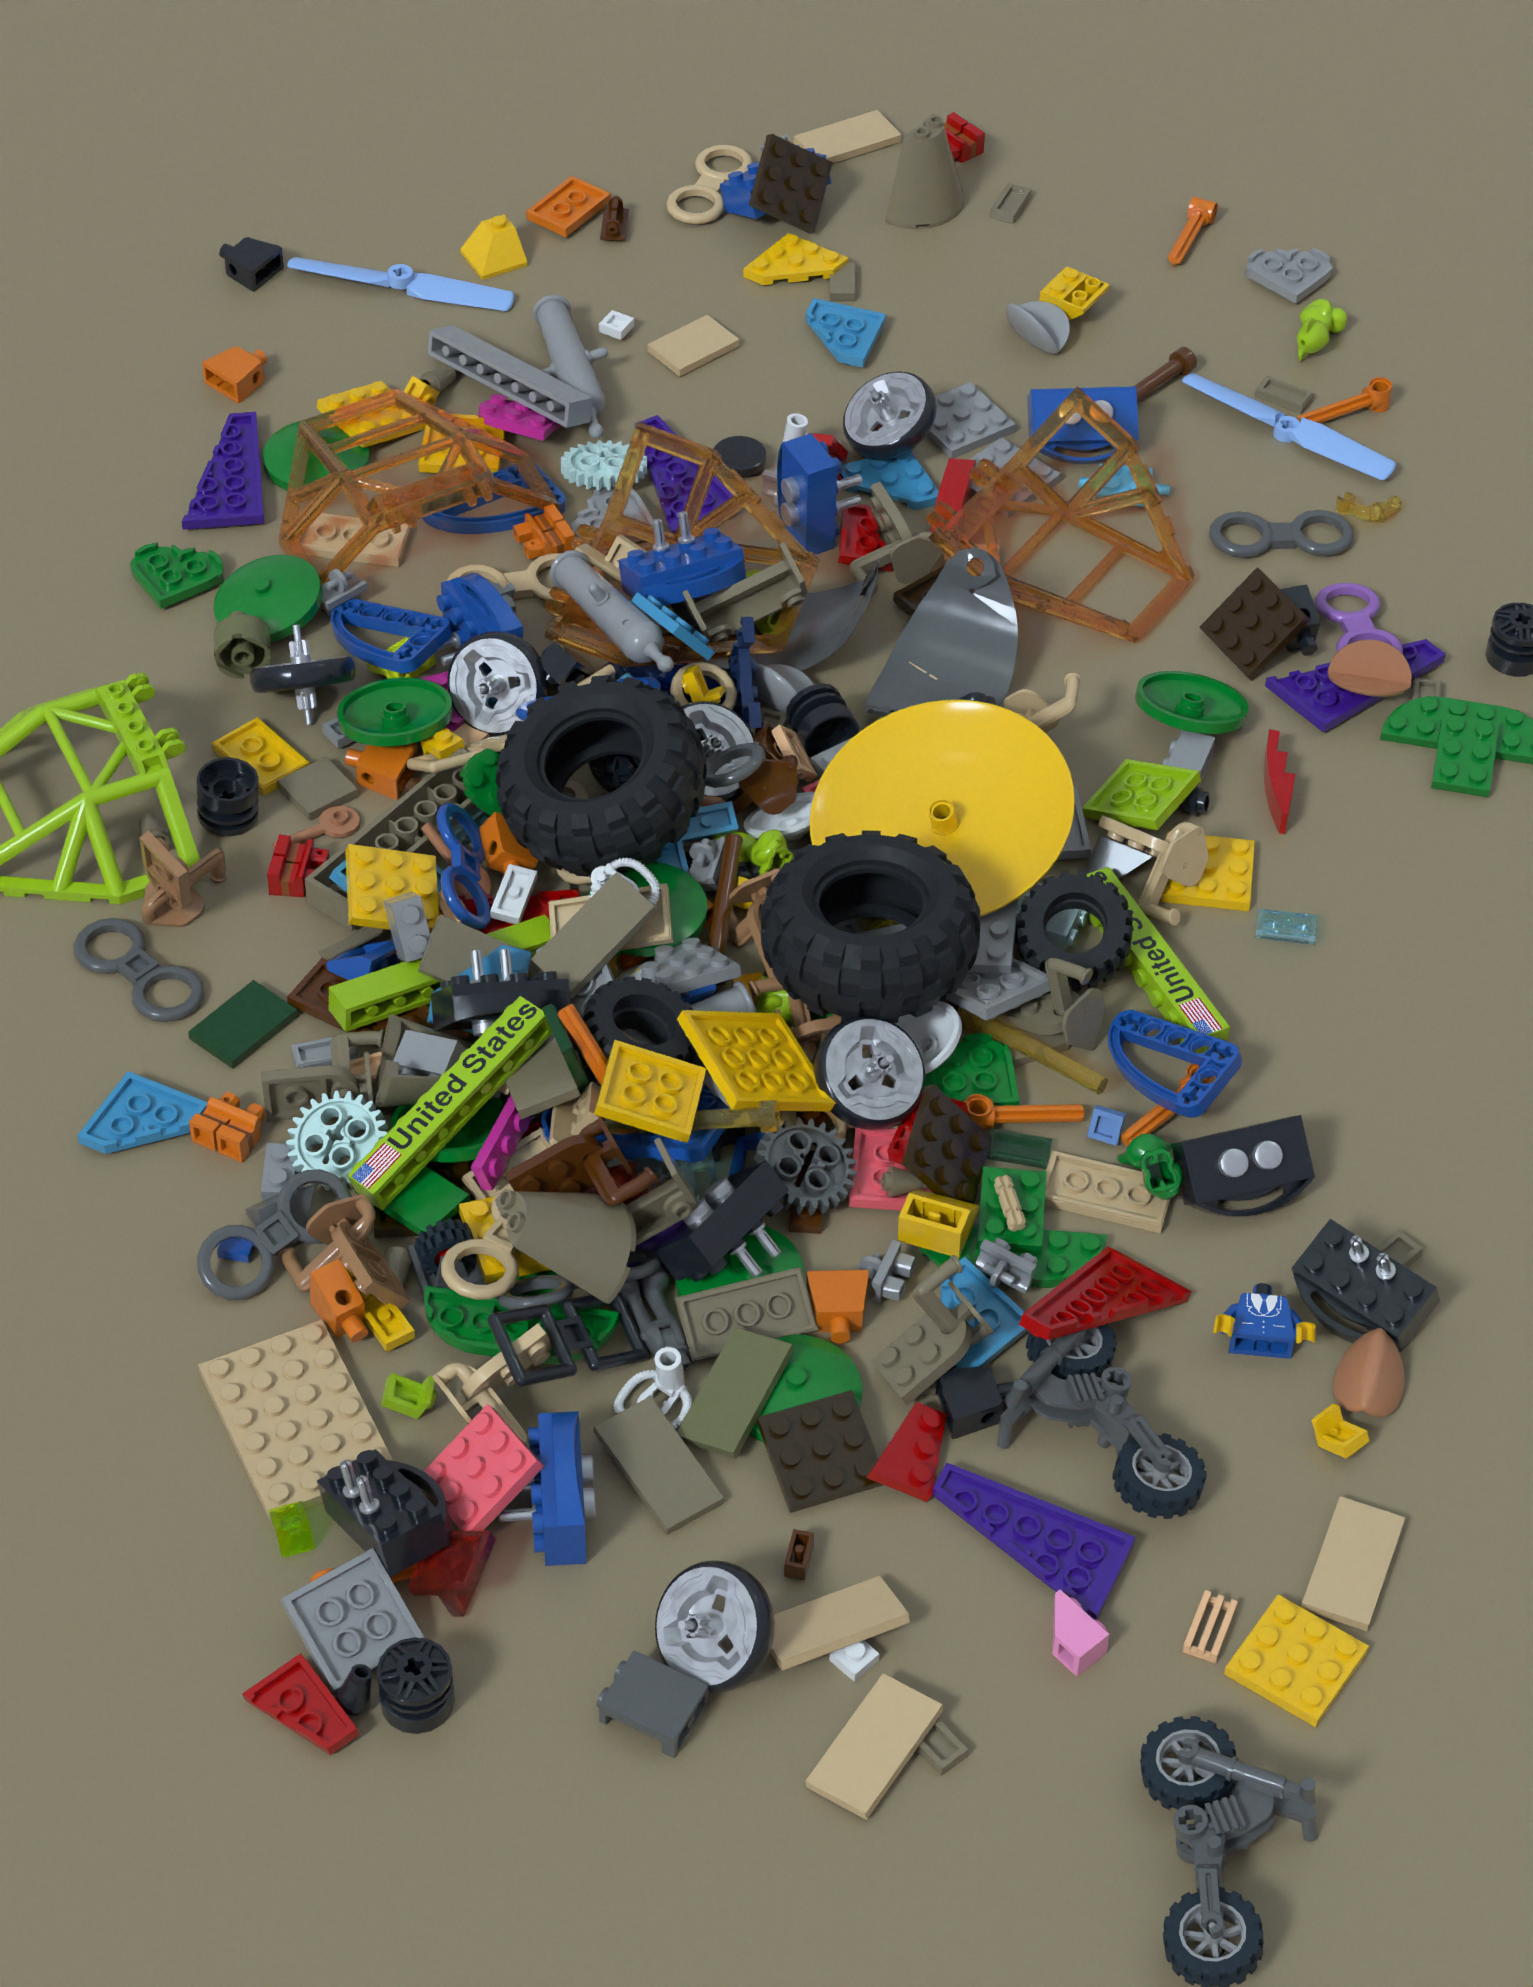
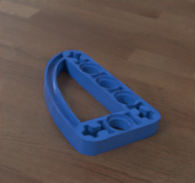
M522 461L427 498L421 503V517L425 523L433 528L451 533L485 534L513 530L514 525L524 523L525 513L531 514L532 517L543 514L544 507L554 504L558 511L563 514L566 508L565 496L535 463ZM500 481H507V482H509L508 484H505V485L497 484V483L500 482ZM535 487L546 488L545 490H534ZM478 490L486 491L483 494H476L474 492ZM520 490H523L537 505L493 516H457ZM456 499V500H462L463 502H461V503H451L450 501Z
M349 599L335 607L331 613V624L335 638L346 651L369 664L398 673H410L418 669L452 636L450 622L447 618L358 599ZM345 624L409 637V639L393 653L358 639L345 628Z
M1135 1010L1120 1012L1114 1018L1109 1028V1049L1123 1077L1137 1091L1151 1101L1185 1117L1193 1118L1202 1115L1242 1065V1057L1235 1044ZM1152 1030H1160L1155 1036H1146ZM1184 1038L1182 1043L1170 1045L1173 1040ZM1124 1040L1200 1067L1179 1093L1173 1092L1148 1078L1129 1061L1124 1053ZM1200 1047H1209V1049L1204 1053H1195V1051ZM1208 1077H1217V1079L1210 1084L1202 1083Z

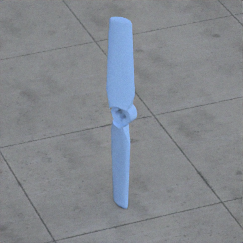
M298 257L291 258L287 263L288 268L388 288L391 286L394 289H407V295L423 300L508 311L514 302V293L512 291L434 274L415 273L411 267L405 264L393 265L388 269V272Z
M1194 373L1188 374L1182 379L1184 384L1273 426V436L1278 441L1285 443L1296 442L1303 448L1379 480L1387 479L1396 467L1395 461L1323 424L1301 417V422H1299L1294 417L1285 416L1284 413Z

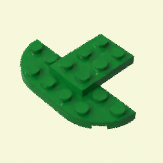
M1426 696L1413 699L1397 707L1388 716L1381 731L1380 740L1437 749L1431 784L1433 789L1489 797L1494 759L1533 765V719L1518 710L1446 697Z
M983 1166L979 1224L973 1223L958 1260L960 1261L963 1257H966L975 1266L980 1254L981 1243L985 1239L993 1242L1000 1238L1011 1247L1010 1252L1018 1256L1029 1253L1037 1257V1266L1030 1287L1054 1288L1104 1250L1107 1235L1043 1229L1046 1172ZM1008 1175L1012 1179L1014 1185L1012 1188L1015 1189L1022 1208L1020 1211L1023 1212L1026 1219L1023 1230L1013 1232L1008 1228L1007 1218L1004 1217L998 1199L1000 1195L996 1193L994 1187L995 1178L998 1176ZM918 1247L924 1257L927 1255L930 1260L938 1265L937 1268L951 1257L950 1255ZM983 1273L988 1279L991 1278V1276Z
M547 1270L520 1276L517 1280L533 1276L557 1275V1273ZM425 1286V1314L431 1328L440 1339L450 1346L467 1353L494 1357L501 1352L487 1321L490 1314L509 1310L503 1308L497 1302V1297L489 1300H474L461 1296L452 1289ZM555 1289L532 1290L519 1294L517 1297L537 1296ZM558 1303L549 1307L555 1321L566 1319L561 1304ZM593 1308L578 1311L595 1350H599L614 1334L619 1322V1312ZM540 1318L504 1325L512 1343L538 1323L545 1331ZM554 1349L549 1351L551 1355L542 1363L560 1364ZM582 1352L571 1354L574 1361L584 1358Z

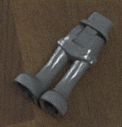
M660 1266L651 1275L641 1278L639 1284L637 1280L625 1282L619 1292L641 1331V1339L651 1353L655 1356L657 1351L665 1347L677 1349L681 1355L683 1371H686L692 1366L688 1358L689 1348L686 1345L680 1321L675 1318L666 1303L664 1291L669 1284V1274L663 1266ZM640 1293L648 1302L657 1320L652 1321L643 1304Z

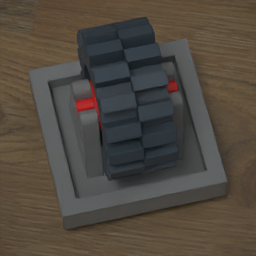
M447 1219L446 1223L442 1224L441 1220L436 1221L437 1226L432 1227L431 1224L426 1227L427 1232L421 1231L418 1234L419 1238L415 1239V1244L407 1246L423 1298L425 1286L451 1289L442 1277L441 1262L446 1252L454 1245L474 1239L471 1229L466 1222L462 1223V1220L459 1219L453 1222L452 1219ZM475 1254L464 1256L456 1263L455 1270L459 1277L476 1285H487L482 1277Z

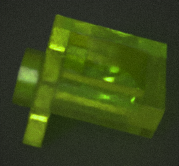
M302 1501L268 1510L282 1557L314 1549L311 1527Z

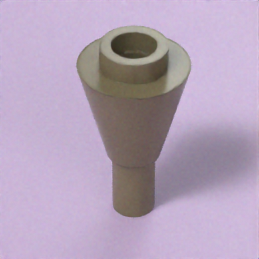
M889 1166L887 1172L882 1173L881 1188L883 1191H886L889 1198L910 1193L917 1189H929L910 1171Z

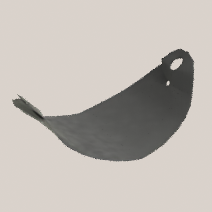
M973 547L959 550L946 562L938 578L917 607L896 642L869 694L864 713L887 716L895 711L917 704L940 700H959L961 697L973 692H980L986 696L994 697L997 706L1002 704L1015 669L1018 647V624L1016 609L1007 578L995 557L985 550ZM979 558L984 565L983 572L979 576H971L967 571V564L971 559ZM969 589H974L975 593L971 594ZM909 662H911V663H913L914 665L918 666L919 668L923 669V670L926 671L927 673H924L923 671H921L920 669L916 668L915 666H913V665L910 664ZM930 674L933 675L934 677L937 678V680H935L934 678L930 677L929 675H930Z
M879 559L870 569L865 579L860 582L826 591L807 593L803 597L804 602L796 606L791 614L789 628L777 637L763 635L754 625L755 643L750 647V657H754L755 663L762 665L781 664L800 671L808 669L828 658L849 638L868 607L877 581ZM717 592L693 598L692 600L695 604ZM682 601L671 604L674 613L700 633L688 611L686 602ZM737 632L728 635V639L719 645H713L712 643H707L706 645L714 650L715 653H723L730 656L733 643L737 642Z

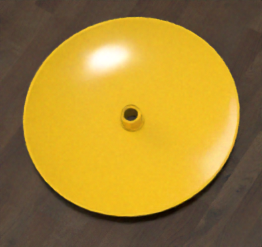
M940 700L926 702L895 711L878 719L852 737L838 751L822 774L814 793L810 812V836L812 845L820 846L825 843V837L840 833H844L846 836L862 835V830L881 831V835L896 837L900 833L917 838V844L923 847L934 845L947 854V859L952 864L960 867L976 895L975 899L980 908V917L1009 905L1023 896L1047 874L1056 862L1066 844L1072 827L1075 808L1074 786L1070 770L1056 744L1044 731L1025 717L1009 709L979 701Z

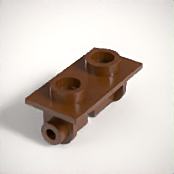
M619 196L610 198L608 208L604 207L600 240L625 241L629 209L623 207V200Z

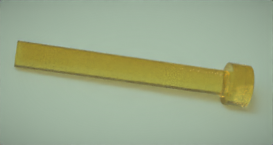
M965 1009L962 1010L960 1014L962 1029L972 1034L981 1031L984 1034L993 1035L992 1038L1007 1044L1010 1048L1098 1095L1105 1090L1108 1083L1106 1077L995 1018L985 1020Z
M762 1100L759 1102V1107L742 1108L739 1110H698L695 1114L692 1130L760 1127L762 1133L779 1132L780 1114L778 1101ZM604 1118V1122L612 1135L650 1133L646 1130Z

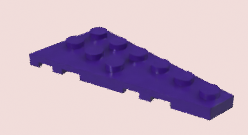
M256 412L229 414L221 432L219 444L215 445L212 460L208 461L198 483L196 496L194 499H191L188 514L183 517V530L264 524Z
M658 415L635 423V433L641 450L647 456V468L672 539L681 536L679 512L686 511L688 513L690 532L741 512V503Z
M1427 639L1402 645L1403 655L1411 669V681L1444 663L1446 654ZM1330 662L1317 665L1313 671L1301 673L1297 670L1289 672L1288 677L1277 679L1276 676L1266 678L1265 687L1323 733L1384 698L1360 695L1338 687L1328 677Z
M949 1463L945 1464L933 1487L932 1496L1052 1590L1057 1592L1061 1589L1069 1598H1075L1092 1619L1098 1620L1134 1546V1536Z

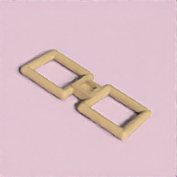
M507 734L468 743V745H464L468 753L441 760L432 754L410 758L407 760L406 766L410 770L430 773L461 767L474 754L488 748L494 752L504 749Z

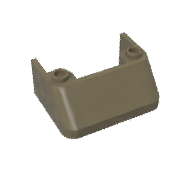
M785 542L779 544L783 557L782 561L695 604L688 590L682 592L694 623L700 633L709 639L708 643L719 645L728 639V635L737 632L738 628H742L740 623L742 617H753L755 623L787 606L794 608L804 602L803 597L807 594L805 581Z
M660 1137L655 1139L654 1142L673 1179L626 1205L634 1219L636 1245L680 1220L686 1219L696 1208V1199L690 1183Z

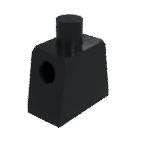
M246 237L235 246L225 243L220 248L219 255L225 259L226 274L253 292L284 268L282 247Z
M1305 584L1281 589L1311 619L1285 648L1288 651L1300 649L1303 655H1311L1318 649L1315 640L1320 627V619L1309 588Z
M989 1367L950 1368L936 1380V1393L942 1411L946 1414V1423L951 1439H957L999 1424L1003 1404L1006 1403V1396L1010 1392L1014 1381L996 1384L992 1369Z

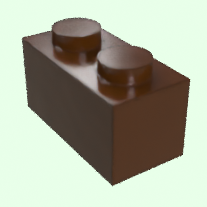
M793 1529L784 1563L785 1577L805 1580L814 1546V1533Z

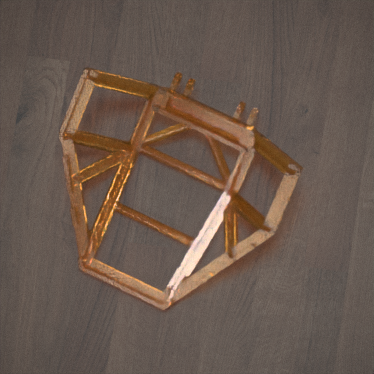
M1078 386L1001 469L989 459L983 458L978 462V468L974 467L969 471L970 479L974 481V484L982 488L958 513L951 506H948L946 502L940 501L936 505L935 511H930L925 519L934 529L928 538L949 558L953 557L959 550L977 547L970 540L984 528L987 552L995 557L1000 564L993 516L999 510L1051 516L1002 567L1008 581L1013 602L1136 643L1195 578L1191 566L1186 565L1174 535L1176 531L1169 516H1165L1160 505L1162 498L1147 464L1143 465L1138 454L1140 447L1137 441ZM1077 412L1108 440L1116 450L1077 493L1066 502L1033 472L1027 464L1070 417ZM1127 462L1137 488L1093 499ZM1025 485L1044 504L1011 501L1010 499ZM1144 503L1163 549L1157 552L1091 518V516ZM1062 520L1113 546L1109 553L1066 598L1009 576ZM1123 552L1172 577L1131 624L1125 619L1119 620L1077 603ZM979 558L971 559L967 564L968 573L974 577L982 574L984 568L982 560Z
M396 388L299 421L279 534V545L285 555L302 558L313 566L298 538L338 494L343 491L363 526L318 574L323 585L330 581L329 572L331 570L338 569L343 572L378 533L391 529L394 534L400 533L401 525L407 523L409 528H414L417 526L416 519L467 502L470 507L476 506L477 498L481 496L487 502L493 499L492 493L543 510L545 506L554 504L560 513L561 505L526 451ZM394 405L399 410L402 409L412 415L329 445L317 433ZM423 423L446 437L351 471L336 455L339 452ZM450 448L438 474L402 487L365 478ZM478 450L512 461L530 489L495 478ZM310 451H312L330 474L304 485ZM459 454H461L466 464L453 468ZM361 488L382 494L372 497L369 502ZM313 498L299 513L300 503Z
M639 421L632 435L600 528L589 526L585 523L581 524L577 529L580 537H574L571 542V546L574 549L580 545L588 544L605 556H607L618 535H623L627 538L628 534L656 544L653 525L623 515L646 447L649 446L699 465L684 511L688 513L690 533L695 538L703 536L705 529L719 527L743 508H746L779 544L785 542L805 581L807 593L820 561L812 551L808 552L785 528L786 524L774 511L770 512L761 503L762 498L734 469L730 470L721 460L722 456L715 449ZM715 475L733 496L698 521L710 484ZM678 525L675 534L664 530L665 542L669 543V545L678 543V538L681 537L680 525ZM738 544L743 548L744 563L752 562L774 565L783 560L780 545L778 549ZM650 546V547H647V548H644V549H645L646 551H651V550H653V546ZM591 566L609 582V579L603 575V571L601 569H599L596 566ZM552 586L549 593L555 600H546L544 608L547 612L557 617L547 627L545 638L623 667L657 664L654 660L649 663H636L627 658L616 645L570 629L575 625L607 637L564 589ZM803 603L794 608L787 606L782 609L772 635L767 633L755 635V643L750 647V655L784 652ZM662 633L664 646L661 653L664 656L671 657L673 662L705 659L672 633ZM728 635V639L724 642L707 643L706 645L715 651L710 659L729 657L733 643L737 642V635Z

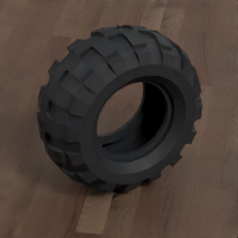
M610 675L592 676L589 684L580 686L575 681H571L557 687L559 693L550 699L538 698L527 707V718L524 721H515L507 733L504 749H501L495 780L498 787L497 801L502 815L517 842L524 848L529 849L533 857L558 870L564 868L569 873L585 877H591L592 871L596 867L606 866L607 863L615 862V859L618 860L623 857L632 858V860L635 859L636 861L643 860L645 865H648L662 856V847L668 842L677 844L686 834L690 818L696 817L706 787L703 779H706L708 770L706 753L693 721L686 716L683 707L666 693H661L657 688L654 689L649 684L643 683V681L626 677L622 682H618L615 678H611ZM613 754L630 755L641 760L634 775L624 785L611 793L587 799L573 798L562 794L569 778L580 767L591 760ZM622 866L615 870L620 874L628 873V866Z
M862 830V835L846 836L844 833L825 837V843L820 846L808 844L796 852L795 858L791 859L790 863H784L766 892V899L761 907V946L765 960L769 967L773 968L777 981L793 1000L802 999V1002L807 1004L808 1010L822 1017L829 1013L841 1017V1022L852 1017L876 1016L880 1017V1019H887L893 1023H898L901 1016L910 1014L917 1018L931 1012L933 1006L938 1001L946 1002L963 983L968 970H971L976 961L980 946V908L975 899L976 895L960 867L952 864L947 859V854L934 845L928 847L920 846L917 844V838L900 833L896 837L881 835V831ZM880 918L899 922L907 928L892 934L859 935L844 932L834 927V925L850 919Z

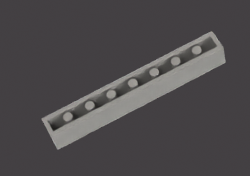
M454 325L430 330L428 355L566 428L590 422L593 397Z

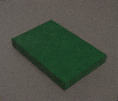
M252 980L189 1030L188 1035L191 1041L233 1069L298 1017V1013L295 1007L255 980Z
M549 1004L543 1007L542 1010L581 1094L590 1083L564 1025L558 1017L555 1006Z

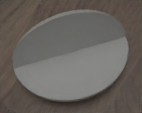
M1032 301L1021 305L1009 303L1006 306V315L1009 323L1027 342L1050 354H1057L1065 346L1070 334V323L1061 308L1044 301Z
M756 663L755 674H752V685L757 686L758 700L773 710L786 714V708L791 699L799 691L813 685L812 681L803 672L787 665H762Z

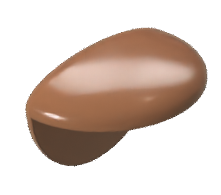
M1358 640L1344 646L1335 654L1328 668V677L1335 685L1360 695L1373 697L1396 696L1405 693L1411 686V669L1404 655L1392 645L1379 640Z
M1383 1328L1373 1329L1359 1337L1346 1350L1338 1363L1333 1379V1393L1337 1403L1347 1411H1364L1372 1417L1381 1418L1393 1413L1400 1404L1405 1384L1404 1367L1395 1342Z

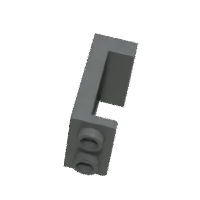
M633 1650L628 1660H623L618 1665L614 1675V1682L610 1688L605 1687L598 1697L599 1721L607 1724L613 1718L662 1741V1753L675 1758L708 1705V1684Z

